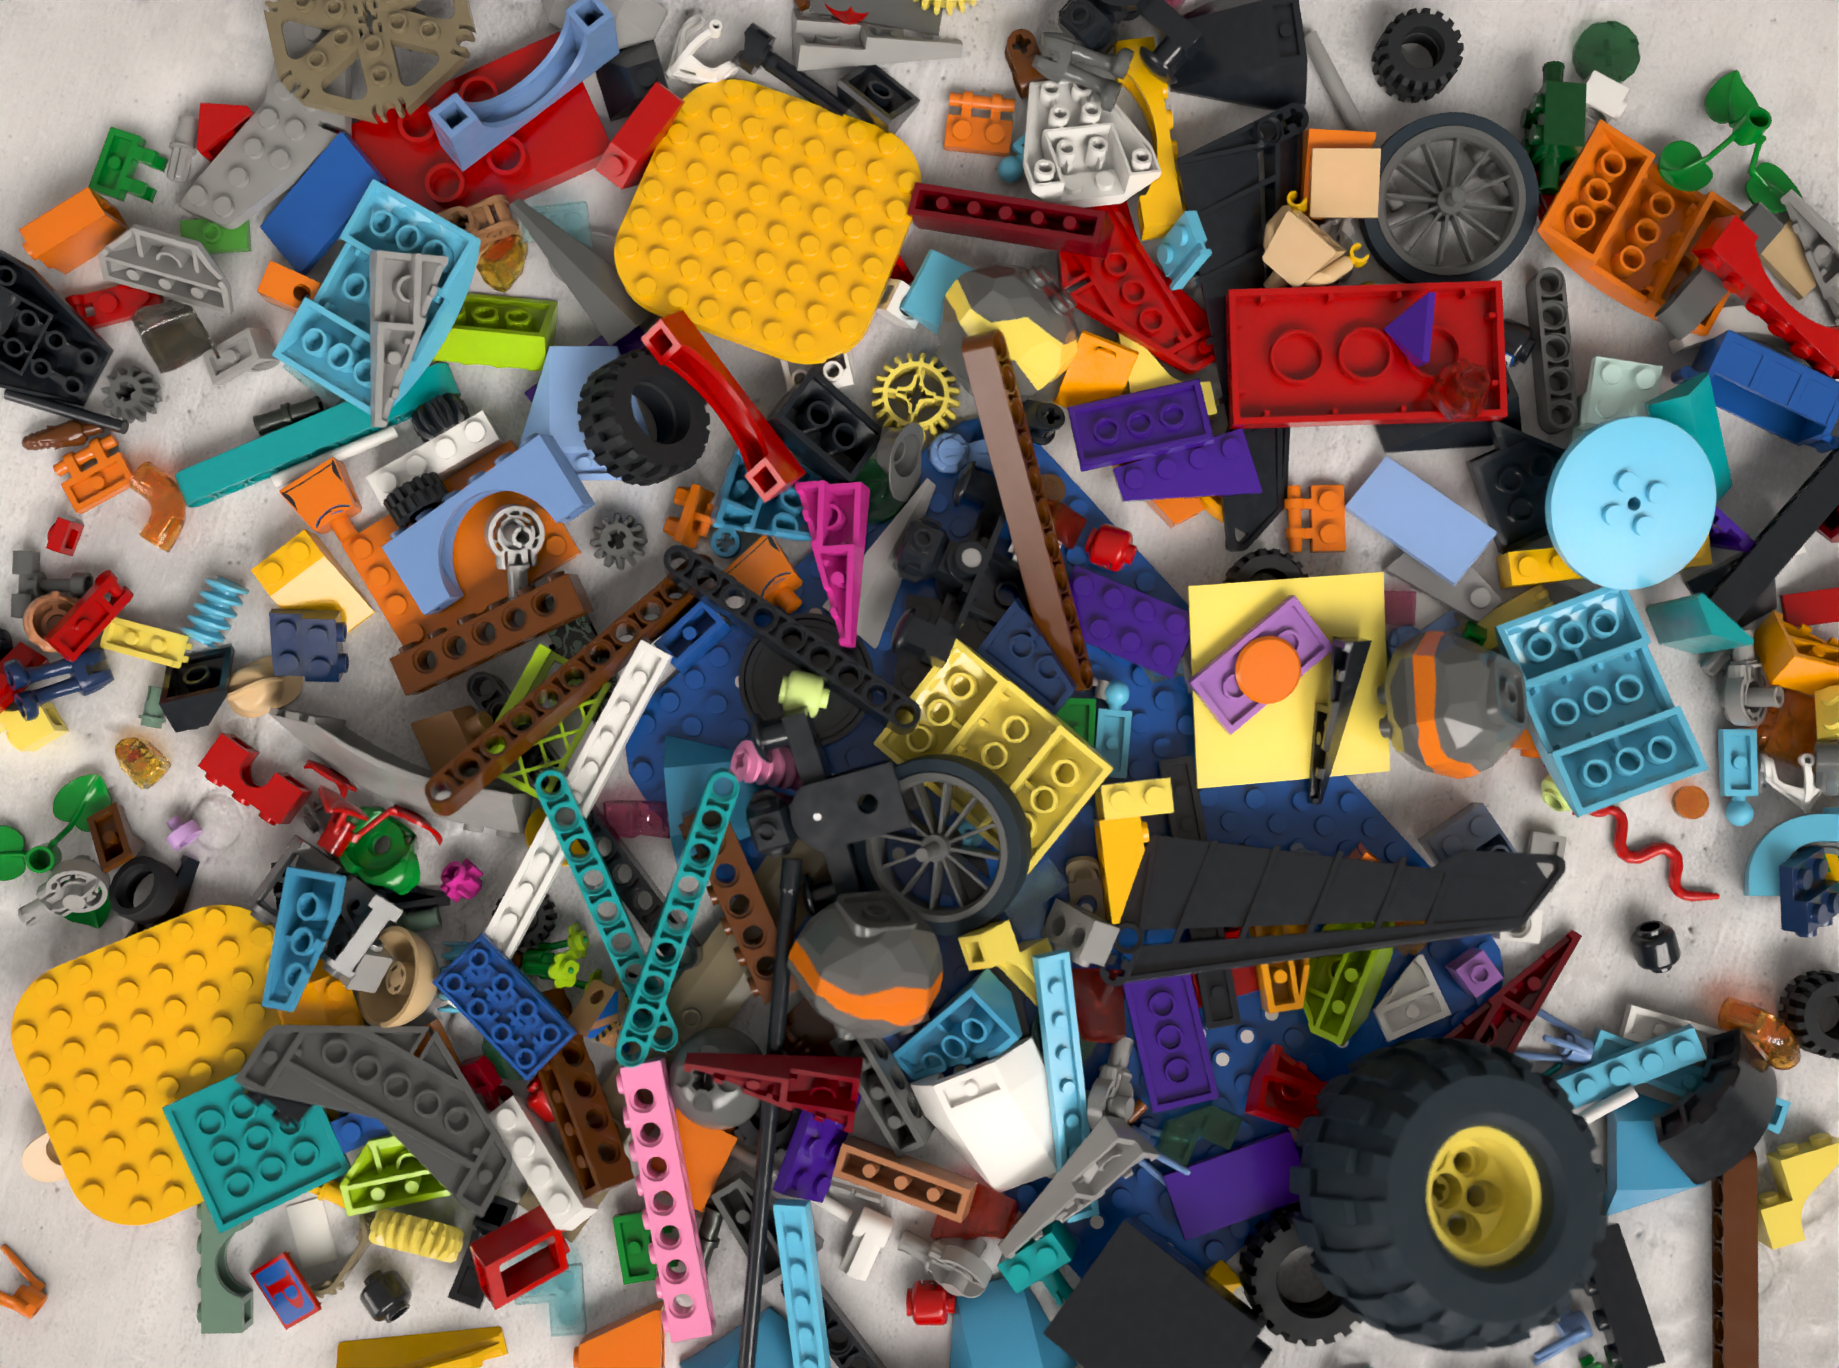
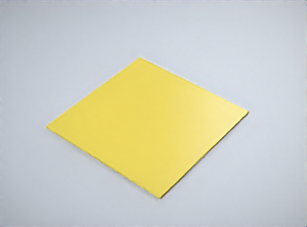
M1384 572L1188 586L1192 676L1289 595H1294L1331 644L1333 643V636L1358 637L1372 640L1330 777L1390 771L1389 739L1384 738L1379 730V721L1387 714V706L1381 705L1377 697V689L1385 682L1387 672ZM1332 651L1300 677L1296 688L1287 698L1277 703L1267 704L1232 735L1224 731L1192 689L1196 784L1198 789L1309 779L1315 703H1328Z

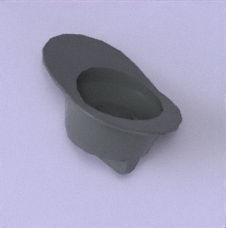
M911 422L902 429L890 426L883 427L876 448L875 457L877 464L889 475L890 490L898 502L910 500L920 483L924 434L919 423Z

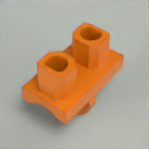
M692 483L691 487H677L674 503L684 507L680 519L669 516L666 519L663 532L673 537L674 541L696 550L700 536L706 538L710 526L712 527L710 517L714 508L712 501L715 493Z

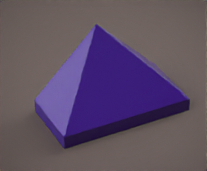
M1428 292L1384 328L1385 332L1414 366H1423L1429 362L1436 295L1433 292Z

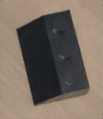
M814 367L810 368L780 399L766 418L786 447L829 484L852 483L875 452L883 429Z

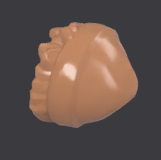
M52 591L50 594L34 599L26 608L22 620L24 631L29 640L38 645L42 651L57 652L44 637L79 599L61 595L59 591Z

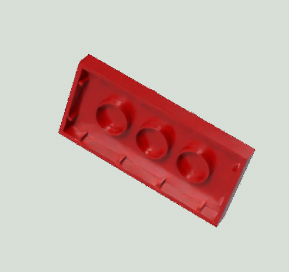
M560 31L447 81L411 115L407 112L406 103L402 105L405 109L404 118H400L396 109L391 108L386 113L388 119L386 123L376 113L378 124L364 120L352 124L351 136L388 181L385 186L435 214L457 206L468 208L494 195L507 196L509 204L518 198L522 200L528 199L596 168L610 144L607 133L582 81L463 172L440 145L428 114L431 110L455 92L466 102H481L511 89L527 77L544 60L561 34Z
M1502 280L1229 289L1225 295L1230 429L1500 421L1508 416ZM1428 292H1433L1436 295L1429 362L1423 366H1414L1385 332L1384 328Z

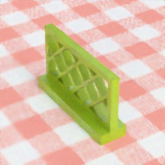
M539 643L495 722L537 688L544 679L549 677L548 672L554 661L564 665L568 659ZM572 679L568 682V684L575 686L576 684L581 683L583 680ZM606 682L596 699L583 702L577 707L580 709L583 719L579 729L565 732L561 721L559 723L561 734L540 739L535 744L540 745L545 764L525 769L522 757H520L518 761L521 771L511 774L502 772L498 778L539 799L536 790L530 787L526 773L559 764L558 768L564 771L612 683ZM552 700L553 706H555L557 703ZM593 704L585 716L583 707ZM576 734L569 746L566 736ZM563 738L566 747L564 757L548 762L543 743ZM495 745L489 752L499 753L503 751L505 746ZM522 774L525 784L513 777ZM548 775L550 782L545 790L552 792L559 778L554 775Z

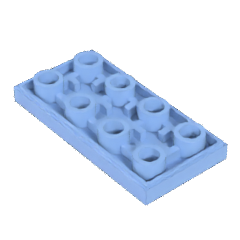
M1388 456L1383 459L1345 506L1347 512L1453 587H1455L1497 534V531Z

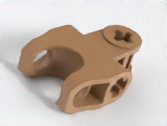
M494 195L468 208L457 206L437 214L481 240L479 253L486 248L488 243L509 237L519 229L517 221L513 220L508 208L509 201L505 195ZM495 213H497L500 222L497 221Z

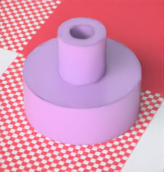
M178 815L166 823L173 831L166 838V841L174 851L189 845L203 832V829L194 819L184 823Z

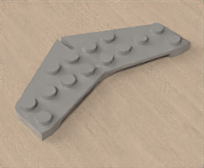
M290 21L286 22L283 26V33L288 56L291 59H300L330 31ZM274 60L265 101L186 191L179 207L188 213L215 223L225 229L238 228L300 180L338 135L326 130V126L346 132L352 136V118L305 107L293 95L299 90L300 86L294 87L289 92L278 78ZM352 64L324 89L325 93L352 99Z

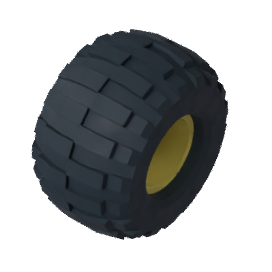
M1420 1038L1403 1040L1387 1048H1378L1348 1064L1351 1073L1330 1079L1315 1097L1318 1100L1315 1105L1318 1113L1316 1116L1303 1118L1295 1139L1297 1146L1303 1148L1300 1167L1290 1166L1289 1192L1299 1194L1301 1210L1294 1212L1295 1217L1292 1218L1299 1242L1314 1250L1310 1254L1314 1260L1310 1266L1322 1284L1333 1294L1344 1296L1341 1304L1372 1328L1386 1331L1396 1339L1446 1352L1470 1353L1487 1350V1347L1493 1349L1507 1347L1532 1338L1530 1330L1552 1325L1569 1309L1567 1306L1574 1301L1570 1290L1584 1289L1597 1264V1261L1590 1256L1594 1242H1603L1605 1239L1608 1216L1600 1215V1194L1608 1193L1605 1169H1603V1165L1593 1162L1591 1152L1598 1146L1585 1117L1572 1113L1575 1106L1568 1099L1570 1095L1554 1078L1539 1072H1532L1534 1063L1498 1046H1488L1471 1039ZM1455 1156L1457 1157V1166H1456V1168H1455V1166H1454V1158H1455ZM1468 1189H1469V1191H1470L1469 1200H1467V1195H1466ZM1451 1218L1452 1224L1449 1230L1448 1221Z

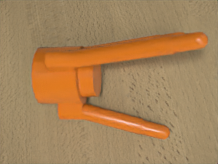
M3 1244L0 1247L1 1251L30 1283V1286L27 1287L22 1284L13 1296L0 1290V1305L12 1309L31 1320L48 1298V1295L42 1292L46 1284L38 1280L6 1244Z

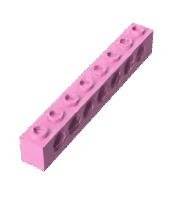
M665 1055L648 1058L637 1067L629 1068L622 1066L620 1073L616 1075L619 1093L625 1094L627 1107L623 1108L624 1124L626 1128H631L633 1141L629 1142L630 1156L632 1162H638L640 1175H636L637 1192L639 1196L644 1195L646 1209L642 1210L643 1224L645 1230L651 1231L653 1243H649V1256L651 1263L657 1264L659 1277L655 1278L656 1293L658 1298L664 1299L666 1311H662L663 1329L665 1333L670 1332L673 1343L713 1335L716 1320L674 1100L669 1087V1074ZM641 1088L649 1089L654 1096L653 1103L644 1104L640 1102L637 1096L638 1090ZM652 1122L658 1125L660 1136L657 1138L647 1136L644 1132V1124ZM656 1156L663 1158L667 1164V1169L661 1172L654 1170L651 1167L650 1159ZM657 1192H669L673 1197V1203L671 1205L661 1204L657 1200ZM666 1225L675 1226L680 1232V1237L677 1239L666 1237L663 1227ZM674 1259L683 1261L686 1265V1271L682 1273L674 1272L669 1262ZM678 1294H687L692 1298L693 1304L688 1307L681 1306L677 1302L676 1296Z

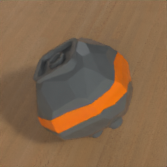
M1422 632L1403 642L1392 655L1386 672L1385 682L1377 689V697L1380 704L1387 706V714L1379 721L1381 735L1392 740V745L1396 752L1409 763L1422 771L1455 779L1473 777L1493 767L1516 744L1528 726L1525 679L1520 666L1500 654L1463 637L1446 632Z
M888 891L844 893L837 896L836 902L822 909L808 921L796 939L787 962L788 969L804 997L820 1016L834 1024L836 1035L844 1040L884 1038L921 1022L940 990L943 976L941 952L932 927L911 911L898 895Z

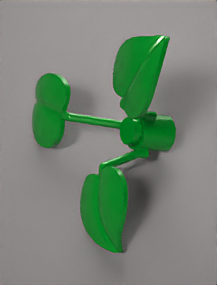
M1738 70L1719 79L1709 90L1704 101L1705 110L1710 119L1719 124L1729 123L1730 128H1733L1732 134L1704 157H1702L1700 150L1695 145L1686 141H1674L1668 144L1659 156L1657 170L1662 179L1678 190L1693 192L1709 184L1713 178V172L1706 163L1734 141L1740 146L1755 143L1748 168V174L1752 178L1745 184V193L1749 201L1753 205L1760 201L1772 213L1787 211L1780 199L1791 189L1803 199L1792 180L1778 166L1764 162L1756 168L1761 146L1766 141L1763 133L1771 126L1772 118L1766 109L1758 106L1754 95L1744 84Z
M99 774L84 775L70 781L60 789L53 802V814L57 819L69 823L49 843H43L31 848L29 851H23L25 840L22 834L10 826L0 825V881H9L21 876L26 870V865L32 872L45 873L49 870L51 871L55 865L61 862L62 853L57 846L58 843L72 831L74 826L81 831L90 832L86 818L112 804L111 795L102 776ZM109 891L107 899L101 907L90 912H72L64 918L94 928L102 927L111 910Z

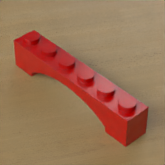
M1737 215L1714 218L1691 249V252L1699 259V264L1707 271L1713 272L1723 281L1722 286L1727 291L1736 294L1745 302V308L1750 313L1759 316L1768 324L1767 328L1772 334L1781 337L1790 345V351L1794 355L1804 359L1813 367L1812 369L1832 379H1839V326L1826 327L1808 319L1794 309L1779 294L1768 278L1759 259L1755 245L1759 237Z
M683 310L660 318L640 338L661 366H668L684 378L717 413L742 455L747 474L744 476L765 503L788 490L806 474L805 470Z

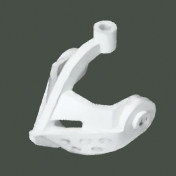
M697 14L683 24L677 36L668 70L665 72L668 80L679 79L697 88L710 82L716 83L720 80L732 79L738 73V66L734 63L732 64L731 61L715 68L704 66L693 56L695 51L707 40L720 37L723 25L719 20L714 19L710 21L709 28L697 36L688 46L686 40L703 26L705 19L701 14Z
M1767 753L1760 754L1759 768L1761 773H1763L1765 781L1771 788L1802 809L1803 813H1811L1810 809L1823 792L1815 788V782L1813 783L1811 766L1814 765V756L1810 753H1803L1798 757V763L1803 766L1804 786L1799 788L1778 780L1773 758L1768 757Z

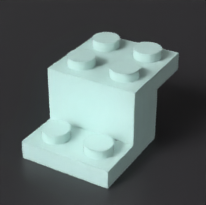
M1599 356L1592 358L1587 392L1577 397L1578 416L1575 423L1569 427L1567 448L1584 432L1604 421L1624 416L1648 417L1645 402L1659 396L1663 366Z

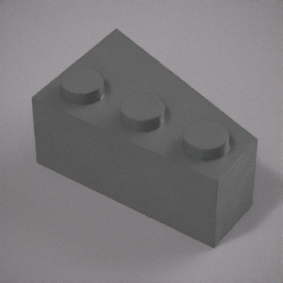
M743 1170L715 1187L710 1197L748 1258L755 1180ZM772 1194L770 1196L763 1285L782 1274L773 1204L778 1199ZM814 1231L816 1250L818 1252L823 1248L824 1239Z

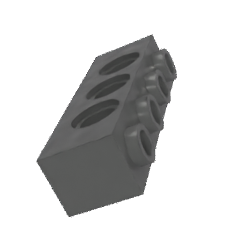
M835 1033L829 1043L838 1057L864 1058L859 1094L896 1157L898 1158L926 1145L935 1126L924 1115L909 1081L883 1038L844 1040Z

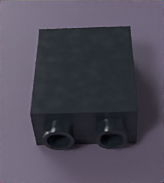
M1131 1216L1122 1222L1043 1332L1046 1337L1084 1368H1261L1273 1350L1258 1337L1268 1322L1266 1319L1135 1216Z

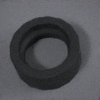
M140 856L129 860L121 866L111 882L109 902L112 910L119 916L135 923L148 924L157 921L174 904L178 893L176 873L167 864L152 857ZM153 873L154 885L151 893L144 902L134 907L133 900L137 886L145 877Z

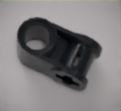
M1027 399L1022 404L1032 443L1047 445L1054 439L1055 431L1063 426L1065 422L1064 412L1053 403Z

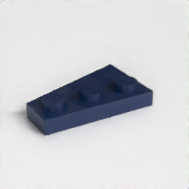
M1019 598L1015 599L976 652L1052 714L1056 715L1078 686Z

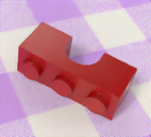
M221 733L198 765V767L207 772L204 775L205 778L219 787L225 785L232 790L231 796L245 806L251 804L260 811L259 817L273 826H276V824H290L313 791L287 772H275L267 784L264 786L258 785L252 778L251 766L259 752L236 735Z

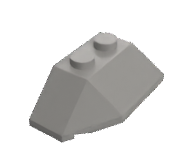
M541 0L549 24L562 30L565 22V10L578 0ZM601 0L614 15L619 49L655 40L668 14V10L655 0Z
M134 224L98 253L104 280L229 315L234 311L230 284L214 257L199 241Z

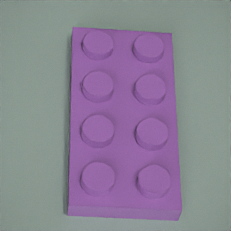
M1289 595L1186 681L1229 735H1232L1267 705L1255 702L1245 696L1236 681L1235 665L1238 655L1250 641L1262 636H1276L1289 642L1300 658V677L1332 651V644L1294 595Z

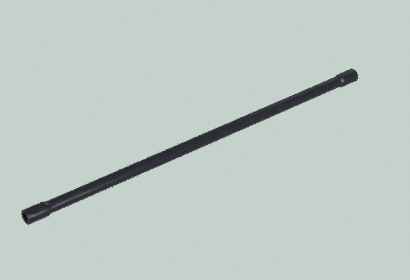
M782 858L781 896L766 1055H783L791 976L787 962L794 943L798 892L800 891L803 863L802 859ZM763 1100L761 1105L738 1368H755L779 1108V1106Z

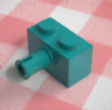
M1054 1220L1042 1229L1044 1234L1042 1238L1037 1241L1031 1238L1015 1252L1016 1256L1013 1258H1005L1002 1253L997 1267L1016 1294L1035 1282L1042 1281L1055 1299L1056 1304L1062 1305L1064 1303L1062 1299L1064 1298L1066 1301L1074 1289L1071 1288L1058 1268L1072 1261L1077 1242L1063 1223L1059 1220Z

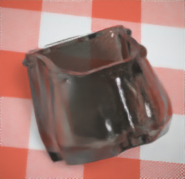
M168 300L167 303L141 307L131 317V321L161 374L174 371L190 363L210 349L217 359L221 358L211 336L198 318L194 308L190 305Z

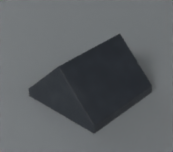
M877 65L860 66L840 78L836 84L838 98L850 105V110L863 121L878 126L886 133L892 132L895 134L921 101Z

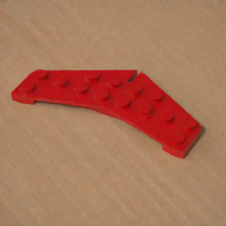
M1127 202L1087 207L1088 209L1107 211L1115 226L1107 257L1105 259L1056 251L1059 290H1068L1086 281L1087 284L1069 293L1076 301L1077 305L1075 308L1116 333L1143 346L1151 354L1184 374H1195L1215 363L1213 345L1206 346L1205 340L1211 337L1206 312L1182 289H1170L1169 285L1172 283V280L1166 277L1165 273L1152 262L1137 237Z

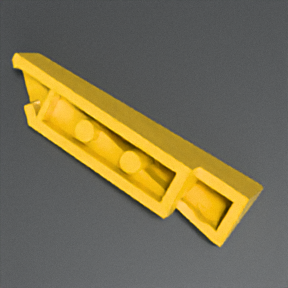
M500 1326L343 1341L339 1343L337 1348L336 1368H478L483 1366L484 1360L508 1354L503 1329Z

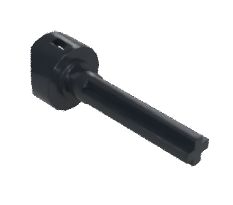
M754 22L744 32V50H741L731 60L734 64L750 75L755 74L758 69L760 70L763 67L767 72L810 102L842 117L844 116L843 114H847L850 105L803 72L797 71L796 67L781 56L772 52L776 39L774 36Z

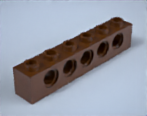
M564 570L546 577L547 583L538 588L535 585L522 588L516 592L517 598L506 602L505 599L493 602L486 606L488 612L479 616L476 613L469 614L457 620L458 626L450 630L444 627L427 635L429 640L421 644L415 641L398 649L400 654L390 658V662L405 696L419 695L593 612V607L578 574H566ZM548 595H552L555 599V607L550 613L544 606V601ZM519 609H522L525 613V622L522 626H518L515 622V614ZM490 623L493 624L496 631L491 641L485 633L486 627ZM461 637L466 643V649L463 654H460L456 648L457 641ZM431 651L436 656V664L433 668L427 662V657Z
M697 807L682 813L684 823L678 826L685 842ZM709 810L702 816V822L711 827L716 826L721 820V814L716 810ZM729 820L709 876L711 885L707 886L706 889L713 905L715 906L720 903L725 915L720 917V921L727 936L734 934L738 946L733 948L740 966L747 965L752 977L747 978V982L754 997L761 995L764 1004L771 1002L774 966L769 970H761L756 965L758 960L764 956H770L775 959L777 927ZM702 843L694 845L698 853L693 855L694 858L703 859L708 856L710 848L705 847ZM723 863H728L735 868V871L730 878L722 879L715 873L717 867ZM737 894L745 895L748 898L747 905L742 909L732 908L729 902L733 896ZM751 925H756L762 929L761 935L754 940L746 939L743 936L744 930ZM792 974L790 976L789 993L800 989Z
M564 988L543 991L542 994L568 1019L572 1013V1005L566 996ZM577 1033L537 1073L583 1199H587L634 1179V1175L631 1170V1162L626 1156L621 1143L619 1130L614 1124L609 1111L607 1098L602 1092L597 1079L595 1066L590 1060L585 1047L583 1035Z

